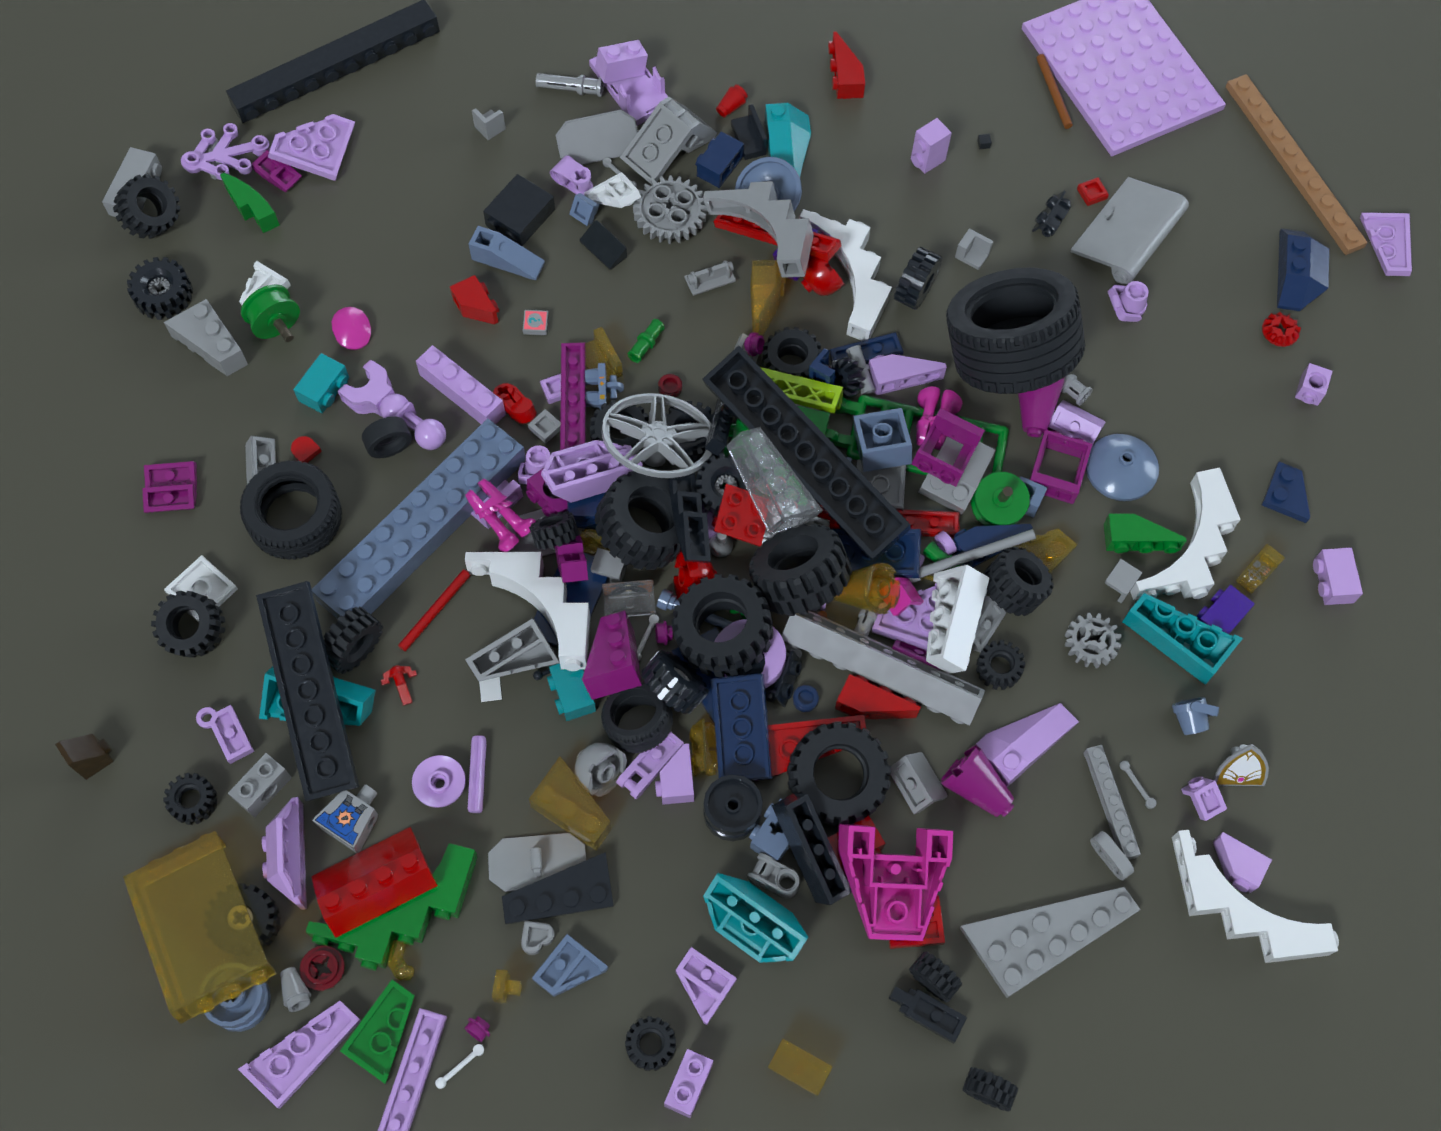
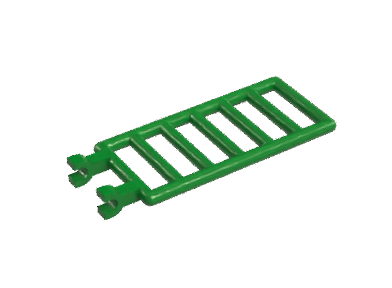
M861 395L858 398V402L849 401L842 397L840 410L836 409L835 413H847L855 416L865 414L867 405L881 408L880 411L902 408L910 436L913 417H922L924 408ZM958 416L984 429L985 432L999 435L992 473L1002 472L1009 435L1008 427ZM854 421L850 436L827 428L825 436L835 446L847 448V457L860 460L854 436ZM984 433L979 441L981 443L983 442ZM911 464L906 466V471L926 476L928 474Z

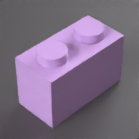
M639 40L598 48L595 69L603 83L642 76L645 72L648 54Z
M938 118L918 129L915 134L911 160L914 166L920 168L924 174L946 160L952 133Z
M1352 548L1322 549L1313 561V570L1318 575L1319 595L1323 597L1324 605L1355 603L1363 592Z

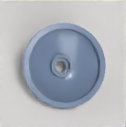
M764 157L753 161L741 172L737 179L735 190L749 189L750 182L773 181L777 200L791 199L793 210H796L801 199L802 185L797 171L787 161L777 157Z
M1112 434L1094 443L1086 465V473L1094 488L1104 496L1118 501H1132L1145 496L1152 490L1159 476V464L1153 450L1142 440L1131 435ZM1123 458L1129 459L1130 462L1124 461Z

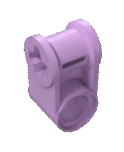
M565 155L550 170V175L556 183L575 194L582 193L584 195V192L593 188V184L590 181V170L568 155Z

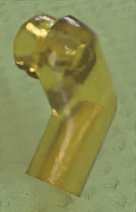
M394 940L388 959V967L396 979L408 981L414 975V968L408 966L403 959L406 943Z

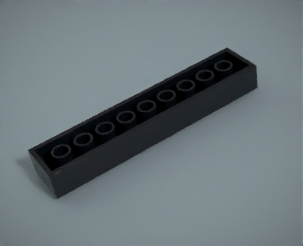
M739 345L702 379L706 387L873 563L911 529L907 520Z

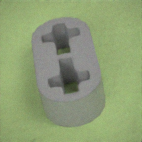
M1101 831L1090 839L1096 853L1118 879L1125 880L1134 873L1131 862L1108 834Z

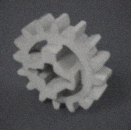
M1087 613L1085 619L1079 615L1075 620L1076 622L1072 621L1068 626L1070 630H1067L1065 633V637L1069 639L1066 640L1064 645L1071 647L1068 655L1075 654L1077 656L1076 663L1083 660L1085 661V667L1093 663L1095 668H1099L1101 662L1106 666L1111 661L1110 659H1115L1118 654L1116 651H1119L1122 645L1118 643L1121 634L1114 633L1117 625L1110 626V618L1103 621L1101 620V614L1098 613L1096 618H1092L1091 613ZM1078 631L1080 632V633H1079V636H1080V638H1081V640H1080L1079 642L1077 641V632H1078ZM1106 639H1108V641H1109L1108 650L1106 649V647H1107V644L1105 643V640H1106Z

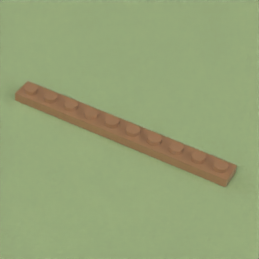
M1245 74L1228 81L1226 89L1342 252L1348 255L1364 248L1368 243L1248 75Z

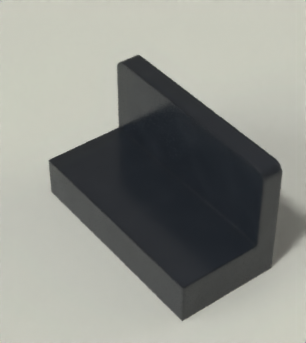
M751 104L748 105V116L731 120V127L736 139L744 143V160L766 155L767 137L755 107Z

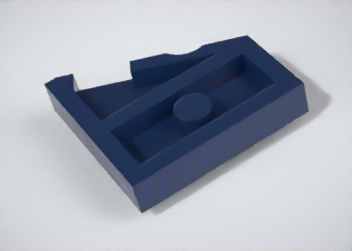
M1278 462L1261 505L1307 523L1310 519V511L1302 470Z

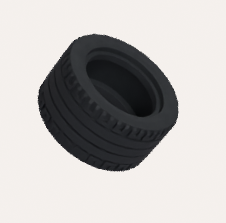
M1014 268L983 276L958 291L952 298L946 311V321L956 371L962 380L984 392L1018 394L1050 386L1071 373L1084 355V329L1078 290L1068 278L1054 271L1040 268Z

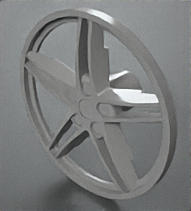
M653 393L632 395L611 406L603 419L602 439L609 453L625 467L643 475L658 478L686 476L701 469L702 464L705 461L708 463L709 458L713 454L706 450L701 459L693 463L686 452L680 447L678 443L695 441V438H707L711 423L697 408L672 396ZM651 403L649 423L618 414L629 406ZM656 403L661 404V421H655ZM665 405L686 412L698 423L667 426ZM609 427L621 430L620 433L640 441L623 456L611 441ZM643 447V450L640 451L632 460L629 461V459ZM667 459L672 465H676L680 469L673 471H659L645 468L637 464L642 461L649 466L659 467L662 466Z

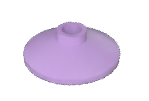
M443 755L429 757L422 761L414 771L412 777L414 794L419 801L427 806L434 808L448 806L461 796L465 788V773L461 765L451 757ZM439 780H443L445 782L444 786L441 788H437L435 786L436 782Z

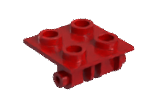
M726 483L718 516L714 517L712 521L714 531L761 547L773 499Z

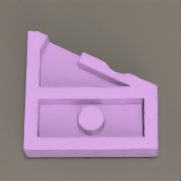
M692 947L676 969V974L703 1023L707 1025L737 978Z

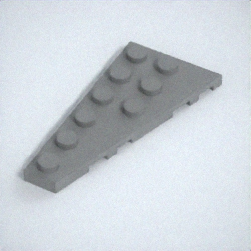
M1121 887L962 925L960 930L1005 997L1008 998L1141 909L1126 888Z

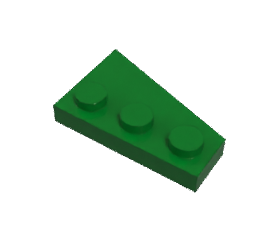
M392 979L340 1050V1052L384 1084L387 1082L415 995Z

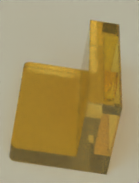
M599 327L593 330L594 340L585 343L587 369L598 368V363H605L606 383L610 382V375H616L617 378L623 376L622 363L604 329Z
M782 1039L768 1066L770 1070L816 1096L819 1095L833 1068L831 1065L785 1039Z

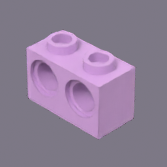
M687 1049L664 1102V1107L691 1118L713 1066V1060Z

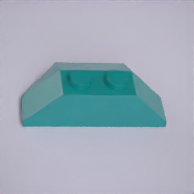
M717 873L703 895L715 931L759 963L793 961L809 938L791 911L749 881Z

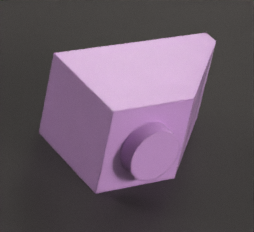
M689 744L681 746L660 771V781H655L656 797L662 796V805L694 802Z
M1222 832L1215 838L1213 844L1225 878L1232 882L1236 889L1251 893L1260 886L1272 859Z

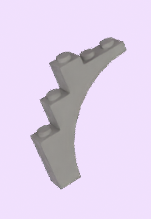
M773 181L750 182L749 189L704 192L703 199L709 215H727L742 218L757 224L772 236L778 245L777 263L782 278L805 277L814 237L809 218L795 219L791 199L777 200Z

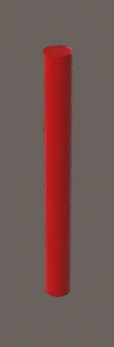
M463 569L398 644L401 650L404 652L408 650L471 575Z

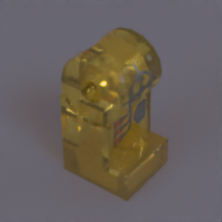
M1267 543L1238 577L1236 582L1252 594L1275 571L1285 557Z

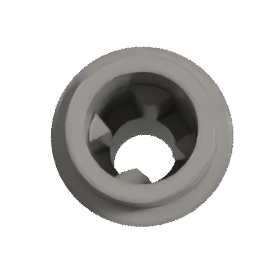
M295 967L284 969L280 972L283 1004L285 1007H288L290 1012L300 1011L310 1004L309 998L311 994Z

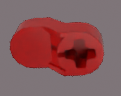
M503 383L493 390V393L503 400L505 411L513 420L519 423H528L536 417L537 413L532 401L526 398L516 386Z

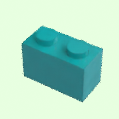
M321 353L293 390L299 402L323 414L326 408L333 404L338 393L337 391L348 383L349 375L345 365Z
M560 663L549 666L551 675L547 676L550 690H556L559 699L554 701L559 715L564 713L566 721L596 712L594 700L591 699L582 681L583 669L578 671L561 669Z

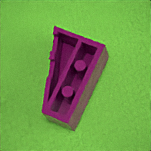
M625 610L600 618L582 677V681L592 700L642 685L635 632Z

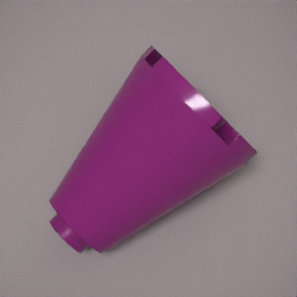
M1065 377L1050 386L1030 392L1018 393L1022 429L1024 432H1027L1028 436L1041 437L1044 431L1048 430L1065 382Z
M975 744L964 752L966 756L960 760L957 759L941 778L942 781L940 783L993 816L998 817L1002 815L1005 817L1014 807L1012 804L1014 797L982 749Z

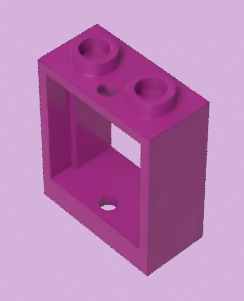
M1045 430L1029 480L1047 487L1044 496L1074 504L1079 494L1092 444L1081 438L1062 435L1058 431ZM1046 448L1080 458L1073 483L1038 473Z

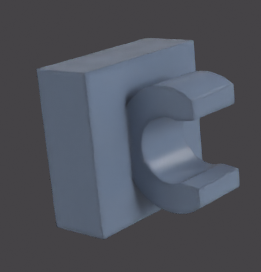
M578 193L574 197L569 215L588 226L592 224L594 216L598 212L599 204L582 193Z

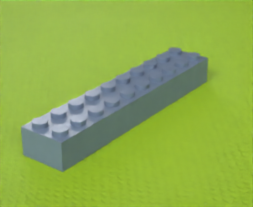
M487 418L312 588L316 601L337 619L341 615L345 616L346 611H352L354 607L359 608V606L372 614L471 516L474 510L465 494L472 490L484 501L488 496L479 487L478 482L484 478L497 488L520 467L521 462L524 463L526 461L524 447Z

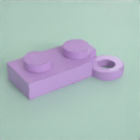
M231 705L218 712L210 707H205L197 713V723L202 728H212L230 764L255 752ZM211 714V720L209 722H204V715Z

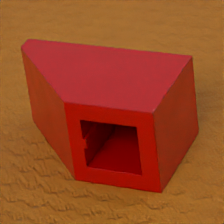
M475 275L450 286L452 299L463 317L494 325L499 323L497 313L500 312L498 305L494 299H489L487 296L489 292L485 283H480Z

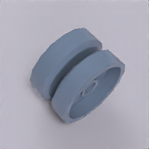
M230 963L218 967L207 976L201 986L199 1000L203 1013L210 1021L228 1031L242 1032L255 1027L264 1019L270 1007L271 994L269 985L261 975L243 964Z

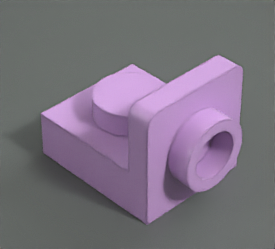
M1196 777L1188 782L1189 785L1181 789L1183 794L1191 797L1200 820L1207 821L1227 809L1215 780Z

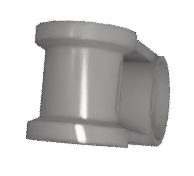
M759 853L757 856L758 862L752 873H748L746 878L753 884L767 889L782 898L794 897L799 890L798 874L772 857ZM789 878L794 882V886L790 889H785L779 883L781 880Z

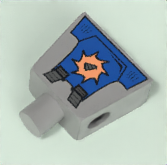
M364 785L357 796H354L347 790L342 791L312 821L318 828L354 852L359 853L378 818V813L370 806L378 793L368 785Z

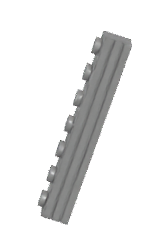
M1098 745L1087 748L1083 754L1115 844L1128 860L1138 858L1141 853L1103 746Z

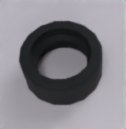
M397 416L379 419L367 426L362 433V441L367 453L373 458L394 456L406 449L412 440V435L403 418Z

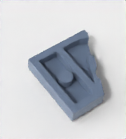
M566 934L532 977V980L555 997L605 973L609 968Z

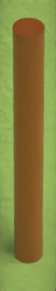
M1040 54L1036 59L1065 129H1069L1073 126L1046 57L1044 54Z

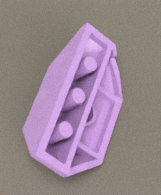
M595 440L551 453L541 476L552 494L572 503L607 492L611 484L618 477L628 474V472L633 470L619 463L609 453L603 441ZM613 443L623 456L632 449L630 445L621 446Z
M293 797L266 826V836L262 837V848L266 852L267 862L263 863L262 870L264 879H267L273 887L297 907L304 910L307 909L303 803L300 799Z

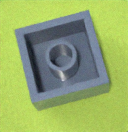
M902 408L853 416L854 436L863 472L912 464V443Z

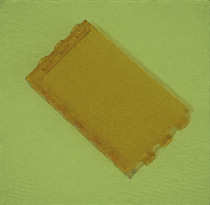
M216 831L205 834L198 840L179 847L172 853L160 859H155L149 862L148 865L123 877L170 1014L180 1024L201 1013L211 1011L216 1005L228 999L238 997L243 991L254 985L265 983L268 978L276 974L275 969L267 961L225 854V842Z

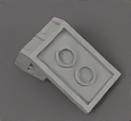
M667 97L659 102L620 158L651 184L652 179L656 182L659 181L660 176L665 173L681 149L690 153L710 142L717 135V132L686 106L671 97Z

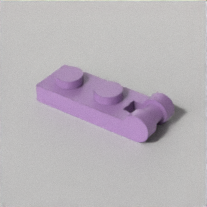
M670 732L668 737L659 746L640 753L619 776L616 783L620 787H626L631 791L630 795L637 800L660 774V771L681 748L684 742ZM635 773L642 777L638 783L631 779Z

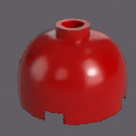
M809 255L806 274L803 277L804 280L801 281L804 288L809 293L813 290L821 296L832 295L841 289L844 282L829 265V262Z
M679 553L674 568H679L678 576H674V590L677 599L682 593L687 594L689 592L688 587L691 584H700V579L708 577V580L715 578L714 575L717 574V571L713 570L711 562H686L683 553Z

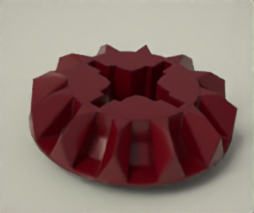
M317 946L311 949L301 961V979L305 985L314 990L324 991L334 988L342 980L345 969L343 956L330 946ZM325 961H328L327 967L332 973H322L321 976H318L319 970L316 969L313 963L323 965Z

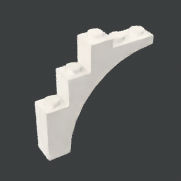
M803 209L800 219L809 218L811 227L818 230L819 234L837 238L841 241L842 246L834 255L839 259L847 272L852 286L854 301L846 335L861 341L870 339L890 300L892 287L886 283L874 280L879 270L881 257L874 252L864 250L869 239L871 227L851 219L848 220L845 226L836 220H830L816 212Z
M1220 467L1197 472L1190 482L1195 499L1196 519L1193 536L1186 552L1164 571L1155 576L1137 581L1130 591L1133 600L1140 599L1144 593L1155 598L1159 594L1174 595L1181 591L1184 599L1189 597L1199 599L1208 595V592L1214 585L1208 567L1219 564L1228 552L1221 535L1234 531V528L1241 520Z

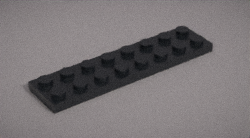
M305 581L256 595L305 801L358 788V778L310 582Z

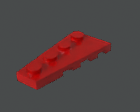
M857 715L768 725L772 777L787 772L792 752L801 739L810 731L823 724H832V722H841V724L853 723L859 729H866L865 716ZM834 749L827 751L826 753L821 755L819 759L825 758L827 756L833 755L843 750Z

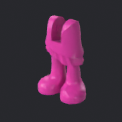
M927 387L918 393L917 402L920 407L924 408L923 415L916 424V443L918 446H921L935 420V408L940 397V389L938 387ZM945 390L942 394L940 408L952 414L958 413L962 408V399L954 391ZM941 434L934 449L940 450L947 436Z
M483 478L478 482V485L489 499L484 503L472 490H469L465 496L475 514H478L480 519L484 518L499 537L498 548L500 552H508L519 542V538L507 529L495 512L498 511L506 519L520 538L530 533L529 527L532 523H536V520L533 518H520L509 507L513 502L506 500L507 496L503 495L492 483Z

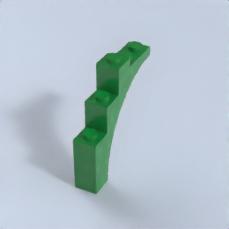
M449 843L441 863L432 874L437 887L335 938L328 925L324 923L309 921L305 932L312 937V942L319 945L328 946L329 942L339 944L338 949L354 953V950L357 949L355 958L361 962L360 966L374 971L377 970V967L386 969L396 937H398L397 941L408 945H413L414 941L422 943L432 912H435V917L444 920H450L451 917L459 918L478 855L474 849Z

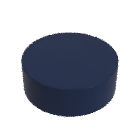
M802 685L794 691L793 704L797 710L810 712L817 707L819 695L814 687Z

